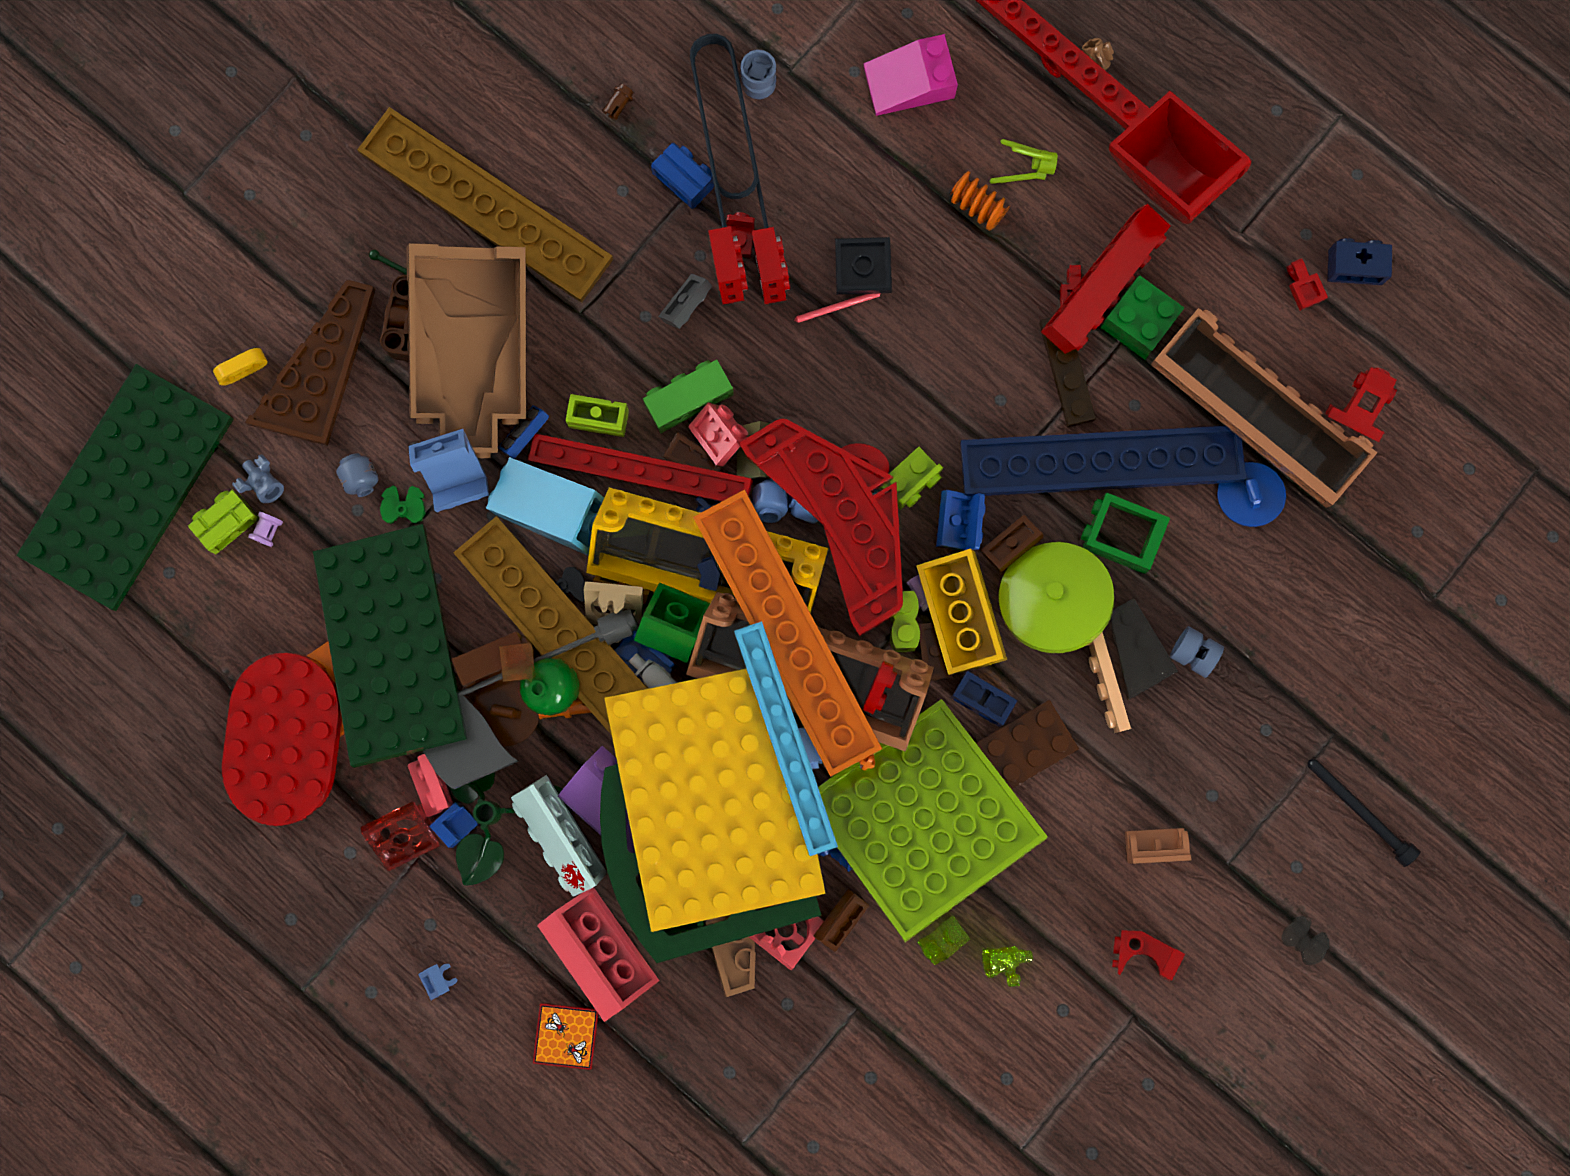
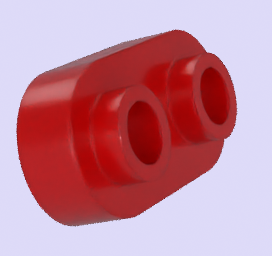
M882 661L864 702L863 711L874 714L875 710H882L887 697L883 692L886 687L891 689L897 672L892 671L893 664Z

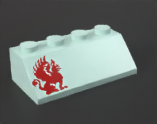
M547 775L511 797L514 811L520 818L523 817L529 826L528 833L536 843L539 842L543 848L545 861L550 867L554 866L559 874L558 880L560 885L566 892L569 891L572 896H576L595 887L607 874L606 869L568 808L558 797V792Z

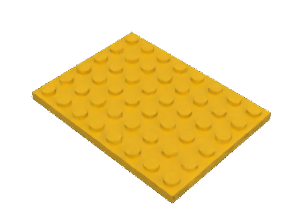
M747 669L604 698L651 932L826 894L818 855H809Z

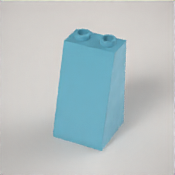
M509 457L507 464L501 469L500 479L495 489L488 497L486 509L500 518L589 556L592 525L604 497L596 490Z

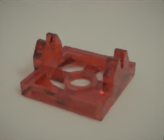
M414 801L360 827L361 834L387 871L441 846L439 838L429 827L431 822L429 817L426 816L425 811H423L421 803L416 805ZM408 819L418 823V825L407 829L400 828L396 822ZM388 827L391 834L388 840L383 841L380 832ZM423 833L418 844L412 846L413 838ZM398 834H407L409 836L408 841L402 844L395 843L393 839ZM395 848L403 851H390L389 849Z

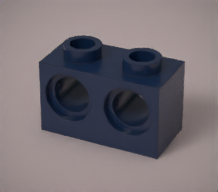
M969 671L964 673L950 699L998 727L1004 725L1018 701Z

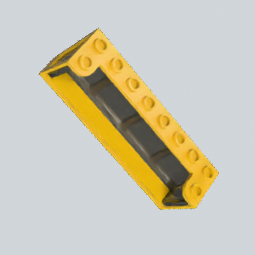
M609 487L592 525L586 573L631 586L643 587V589L655 592L660 582L708 603H711L717 592L734 595L723 573L716 591L699 587L702 575L697 564L700 560L713 555L693 518L700 514V512ZM768 532L811 613L828 548Z

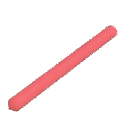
M881 293L860 295L796 316L794 321L800 323L880 297Z

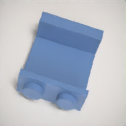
M463 429L409 446L410 465L414 472L421 471L433 494L435 512L451 509L455 506L489 496L487 476Z

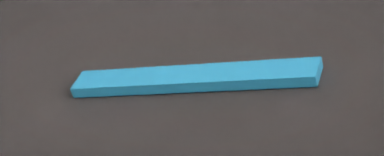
M759 622L735 630L734 632L809 855L813 856L836 848L838 845L763 623Z

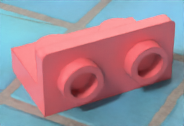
M707 403L688 428L717 466L723 467L740 448L739 443L748 438V432L735 421L733 412L727 406Z
M423 754L417 757L418 760L409 763L408 769L427 817H432L446 811L454 803L446 783L435 772L426 755Z

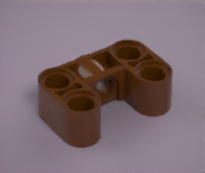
M401 275L394 279L392 283L389 301L384 314L380 344L391 358L409 362L408 295H401L402 290L408 287L407 275ZM401 339V344L398 348L390 349V344L393 340Z

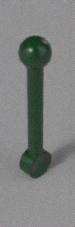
M371 250L369 252L371 260H379L407 275L406 268L381 256L379 251Z

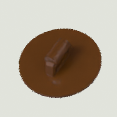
M503 678L483 687L477 694L473 704L484 716L502 746H513L525 741L534 732L539 722V715L530 710L522 700L519 690L520 680L513 678Z

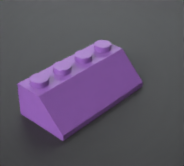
M603 746L583 764L558 794V797L600 835V800L605 767L618 764L617 758ZM626 808L625 813L627 848L629 852L635 853Z

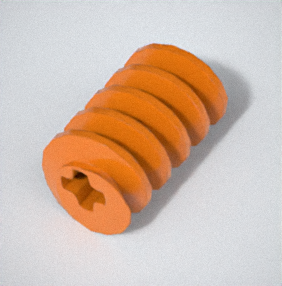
M967 171L953 187L950 195L953 194L951 202L957 204L961 201L960 209L963 211L970 208V217L979 214L977 219L979 224L988 220L986 229L990 231L998 225L1010 206L1007 208L1003 207L1004 197L997 202L995 201L996 191L987 195V184L978 188V177L971 182L968 181L971 172Z

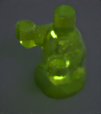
M1004 946L999 949L984 948L982 952V963L986 976L993 978L998 976L999 973L1005 972L1009 987L1020 986L1021 978L1016 974V968L1019 964L1033 961L1031 950H1019L1016 946Z

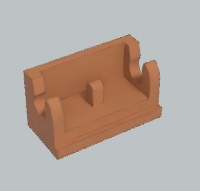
M1184 828L1125 831L1127 863L1191 860L1188 832L1184 831Z

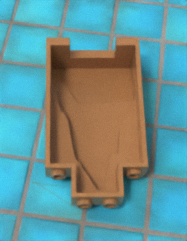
M409 243L406 251L410 418H416V424H433V418H438V436L463 429L477 458H491V453H498V419H502V424H519V419H526L525 247L438 246V244Z

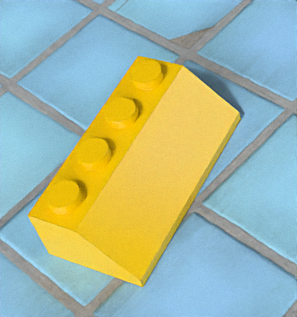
M967 549L916 565L948 675L1007 660L975 551Z

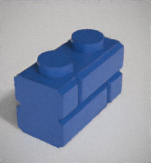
M671 143L664 150L663 154L652 163V174L691 209H694L714 188L712 172L703 163L699 166L693 160V154L685 146L679 148L675 143Z

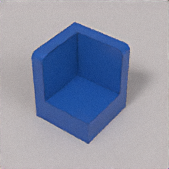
M455 802L429 827L448 848H454L478 826V823L461 803Z

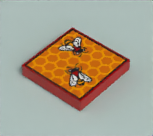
M541 1003L533 1064L591 1070L599 1015L596 1009Z

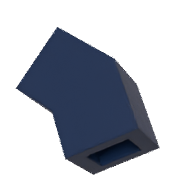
M712 555L700 560L697 564L702 575L699 587L716 591L719 587L722 571Z

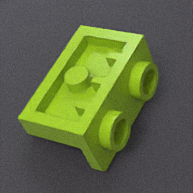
M918 447L889 473L893 476V480L881 486L880 489L883 490L897 482L898 508L901 510L905 505L910 508L922 497L919 493L926 486L931 489L941 480L942 477L939 474L942 472L943 467L940 463L936 465Z

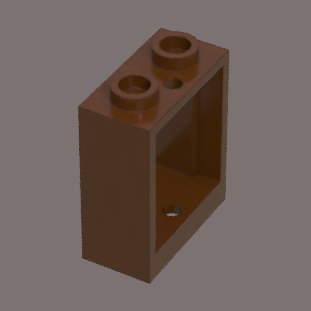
M514 632L452 658V662L462 686L468 688L533 660V656H536L537 653L534 645L526 636L523 637L518 632Z

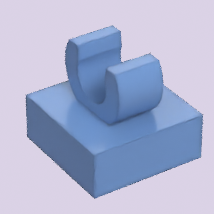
M436 964L418 974L430 1000L450 991L448 987L457 982L456 978L447 981L443 977V972L451 967L450 964H444L440 967Z

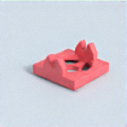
M820 917L805 920L807 925L806 938L797 933L796 923L791 924L793 933L790 937H783L778 933L777 929H773L774 937L768 936L763 932L749 936V938L788 969L792 970L815 940L814 934L824 921ZM792 940L799 947L785 950L784 946L780 943Z

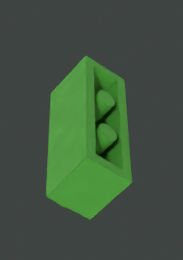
M718 360L702 362L695 368L696 371L688 375L685 373L674 377L671 380V384L664 388L658 386L646 393L647 396L643 398L644 404L660 434L699 414L707 403L718 404L734 395L733 387Z

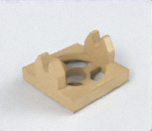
M585 582V615L591 624L598 625L597 619L613 612L617 614L622 608L623 610L631 608L635 610L633 614L638 626L640 625L643 617V587ZM594 606H599L602 612L605 613L598 612Z

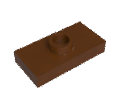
M678 432L662 456L670 462L718 472L722 468V466H717L705 449Z
M848 889L814 934V937L836 952L870 905Z

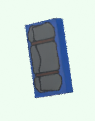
M532 405L526 413V419H521L519 424H516L500 443L498 449L505 455L513 459L516 458L548 420L549 415L542 409Z

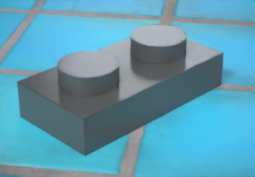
M691 274L658 317L664 323L680 329L689 320L691 313L698 304L706 298L708 291L713 285L707 279Z

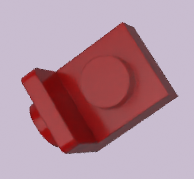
M736 212L734 215L728 214L727 227L731 226L732 236L739 237L742 257L751 258L753 245L752 231L755 230V218L742 212Z

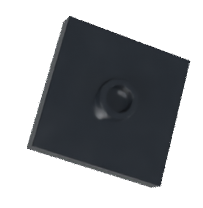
M890 237L835 239L836 295L892 293Z

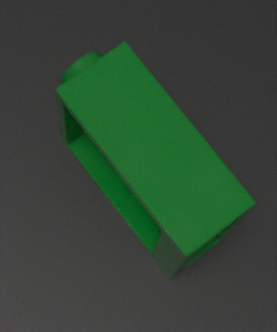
M1106 493L1101 499L1097 498L1091 510V514L1095 515L1092 524H1086L1081 535V540L1084 541L1082 548L1143 574L1147 573L1152 567L1170 518L1109 493ZM1109 506L1152 522L1139 558L1096 541Z

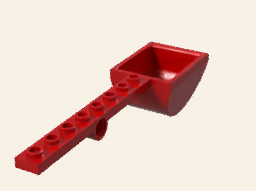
M975 0L1040 55L1045 69L1052 76L1059 78L1063 75L1126 129L1109 144V151L1126 175L1152 201L1178 221L1190 224L1195 217L1234 182L1240 179L1250 168L1251 159L1171 91L1149 108L1023 0Z

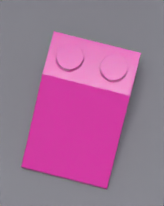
M945 34L916 40L863 64L876 116L955 98L958 83Z

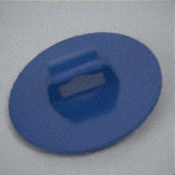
M1246 462V480L1244 482L1219 483L1217 497L1222 511L1229 519L1243 526L1258 527L1270 523L1281 513L1286 501V489L1282 479L1273 469L1261 463Z

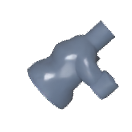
M259 455V458L254 460L256 465L252 460H247L242 465L249 474L247 480L244 482L241 478H237V482H233L232 485L239 493L254 490L261 503H271L282 495L284 486L270 473V462L264 455Z

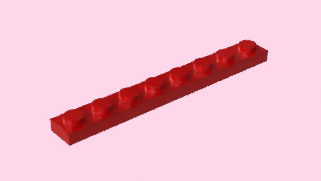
M541 434L534 435L528 461L532 463L684 495L702 497L703 499L722 502L743 490L746 491L749 497L753 481L751 478Z

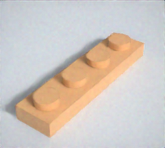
M1102 632L1086 646L1089 645L1092 655L1089 657L1091 670L1093 673H1097L1100 684H1097L1098 695L1101 701L1105 700L1108 709L1105 712L1106 722L1109 728L1114 729V733L1129 730L1131 727Z

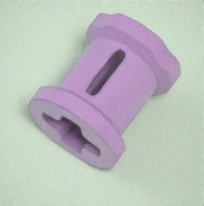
M259 511L257 525L253 533H249L248 538L272 547L273 536L277 527L281 526L283 521Z

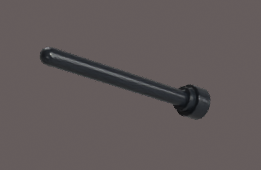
M1310 759L1308 761L1309 769L1394 849L1395 859L1403 867L1410 865L1419 856L1421 851L1413 843L1402 842L1318 760Z

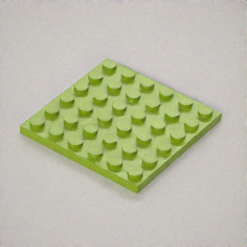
M942 699L918 716L906 751L880 743L882 750L874 753L875 766L873 769L862 770L859 762L838 772L818 787L838 845L837 849L904 942H907L1048 837Z

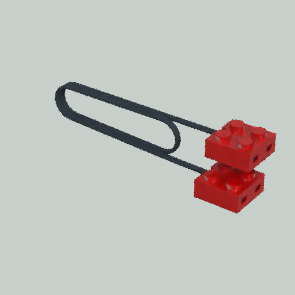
M706 34L699 37L693 43L690 49V61L722 228L708 230L722 304L744 301L743 290H748L739 237L732 236L731 226L726 227L720 194L730 199H741L750 195L756 187L764 229L752 231V238L764 303L785 301V290H790L788 268L784 259L781 236L776 237L774 227L768 226L734 49L726 37L719 34ZM709 44H718L725 47L729 51L732 60L754 172L752 185L740 193L725 191L720 187L716 176L695 66L697 52Z

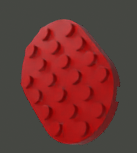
M276 653L255 661L240 675L230 698L222 758L223 783L229 798L236 808L248 818L265 825L282 826L306 819L326 801L335 779L342 725L336 682H333L322 664L302 654Z

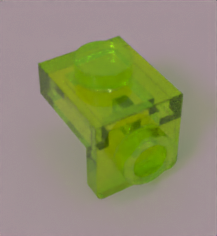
M951 916L931 933L922 937L918 944L922 948L923 954L936 965L952 956L970 940V937L956 918Z

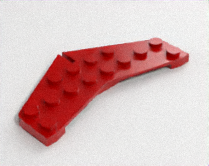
M778 419L741 441L739 445L746 457L824 526L851 624L859 637L896 615L903 606L897 482L875 495L871 493L893 480V476L787 419Z

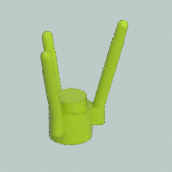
M1002 139L1001 144L1011 147L1012 151L1033 157L1031 167L1036 170V173L991 178L990 183L1030 179L1045 180L1046 174L1054 175L1058 155L1055 152L1039 150Z

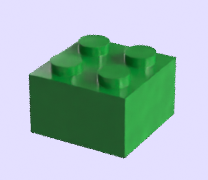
M1139 275L1108 315L1101 328L1146 360L1184 310V307Z
M659 582L642 617L634 641L687 663L694 649L703 615L710 603Z

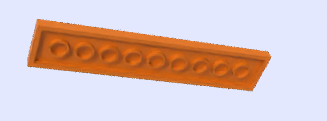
M743 490L694 516L693 518L749 624L763 623L786 694L830 777L882 750L876 735L746 491Z

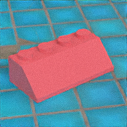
M594 887L582 892L537 925L604 1022L660 981Z

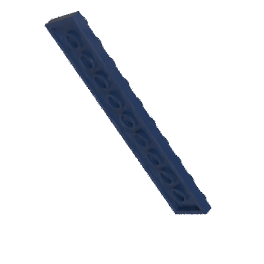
M1226 426L960 441L963 489L967 496L977 493L992 496L1234 483L1246 480L1242 439Z

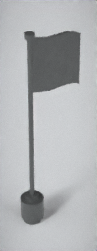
M622 608L617 614L613 612L597 619L598 625L594 627L595 633L458 691L467 739L423 750L439 777L452 789H456L519 762L503 748L484 716L464 695L522 671L535 661L552 658L596 638H599L600 642L606 641L609 646L634 635L633 632L638 630L639 626L631 608L625 611Z

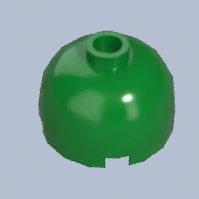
M544 658L533 662L525 669L520 678L519 690L523 702L530 710L537 714L551 716L567 711L573 701H576L579 695L577 673L568 664L564 663V660Z

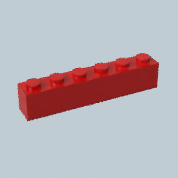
M1148 204L1135 210L1045 325L1041 333L1065 354L1074 349L1080 350L1087 343L1089 338L1086 335L1090 330H1095L1103 322L1104 317L1102 315L1106 309L1110 310L1119 301L1120 296L1118 294L1120 291L1128 288L1136 279L1133 274L1138 268L1142 269L1150 261L1151 256L1149 254L1153 248L1157 249L1166 240L1167 236L1164 234L1171 225Z

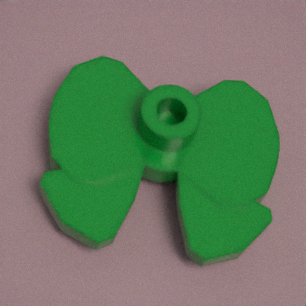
M395 486L386 488L381 496L384 499L380 506V513L385 522L393 524L399 517L407 518L413 524L423 521L426 510L422 499L425 496L419 488L409 487L406 501H400L399 493Z

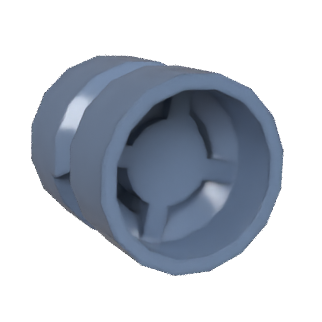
M764 50L750 51L741 61V85L743 91L753 99L767 98L776 88V63L772 55Z
M1188 626L1175 643L1170 653V658L1182 665L1189 663L1192 671L1206 678L1218 663L1224 651V646L1211 638L1204 640L1202 633ZM1201 649L1202 653L1200 654L1199 658H1197L1195 655L1197 654L1198 650Z

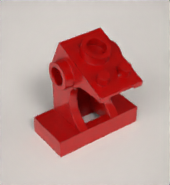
M1371 367L1364 373L1360 372L1352 387L1356 388V391L1347 406L1342 410L1330 404L1325 415L1379 442L1385 432L1374 426L1373 423L1384 404H1390L1397 392V389L1393 388L1397 379L1391 377L1390 373L1382 368ZM1365 391L1378 396L1370 412L1357 406Z
M1122 930L1121 937L1115 936L1113 954H1119V960H1113L1112 967L1118 968L1117 974L1121 975L1130 958L1143 954L1156 962L1159 976L1170 982L1173 980L1185 954L1142 931ZM1131 940H1137L1140 943L1138 950L1130 948L1129 942Z

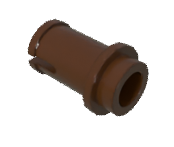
M622 83L618 87H614V94L602 109V112L605 115L608 113V117L614 121H617L618 116L628 101L631 102L633 100L632 95L634 92Z

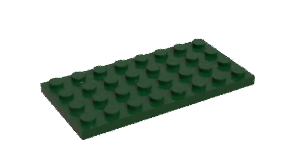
M135 364L16 556L109 609L117 611L234 418Z
M420 524L313 551L350 766L356 768L467 739L425 526Z

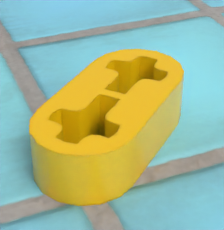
M253 348L219 364L214 368L213 373L219 385H228L262 369L268 362L262 349Z

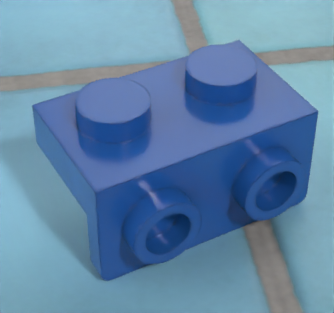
M951 490L941 492L937 547L957 551L980 549L983 539L982 522L986 510L984 503L985 494L977 493L967 496L965 493Z

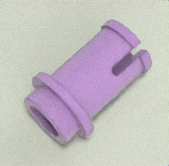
M917 575L906 582L911 591L916 593L919 609L921 608L923 612L929 610L920 577Z

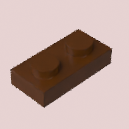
M1023 515L981 549V552L1001 573L1043 539V533Z
M933 622L918 624L920 629L919 647L921 660L934 667L930 681L953 678V674L948 675Z

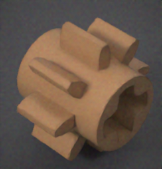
M1094 38L1082 46L1083 52L1104 70L1109 68L1111 65L1110 61L1114 59L1112 56L1114 51L1110 42L1103 44L1100 38Z

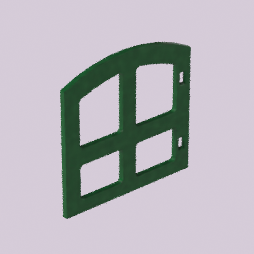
M618 764L605 767L600 800V827L607 872L616 899L627 922L640 943L656 963L821 916L817 897L813 896L759 910L731 914L725 920L673 935H668L664 929L651 932L645 899L636 881V876L639 874L636 853L629 852L627 848L626 803Z

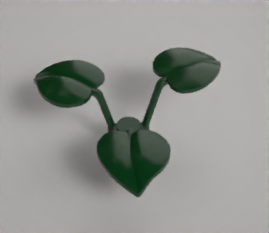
M495 772L459 788L452 789L450 787L455 798L463 803H473L478 796L480 797L477 801L478 804L473 809V817L477 823L481 824L485 838L480 834H470L459 842L456 850V863L461 874L462 883L465 886L479 884L488 880L500 869L504 861V848L499 842L490 841L491 834L488 826L496 824L501 819L502 814L516 812L513 808H501L496 802L485 801L486 796L483 792L488 791L493 786ZM553 785L558 794L563 790L562 788ZM566 805V807L568 808L569 812L571 813V812H572V809H571L569 806Z

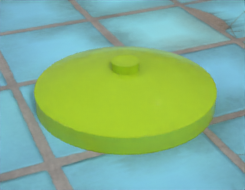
M1064 542L1044 543L1029 549L1007 568L999 588V606L1009 631L1026 646L1046 653L1071 652L1091 643L1107 626L1114 607L1113 583L1104 564L1088 550Z

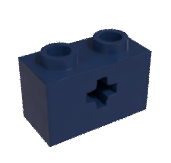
M1344 238L1336 241L1328 250L1327 282L1383 285L1392 277V245L1383 244L1379 240L1361 243L1355 242L1351 238Z

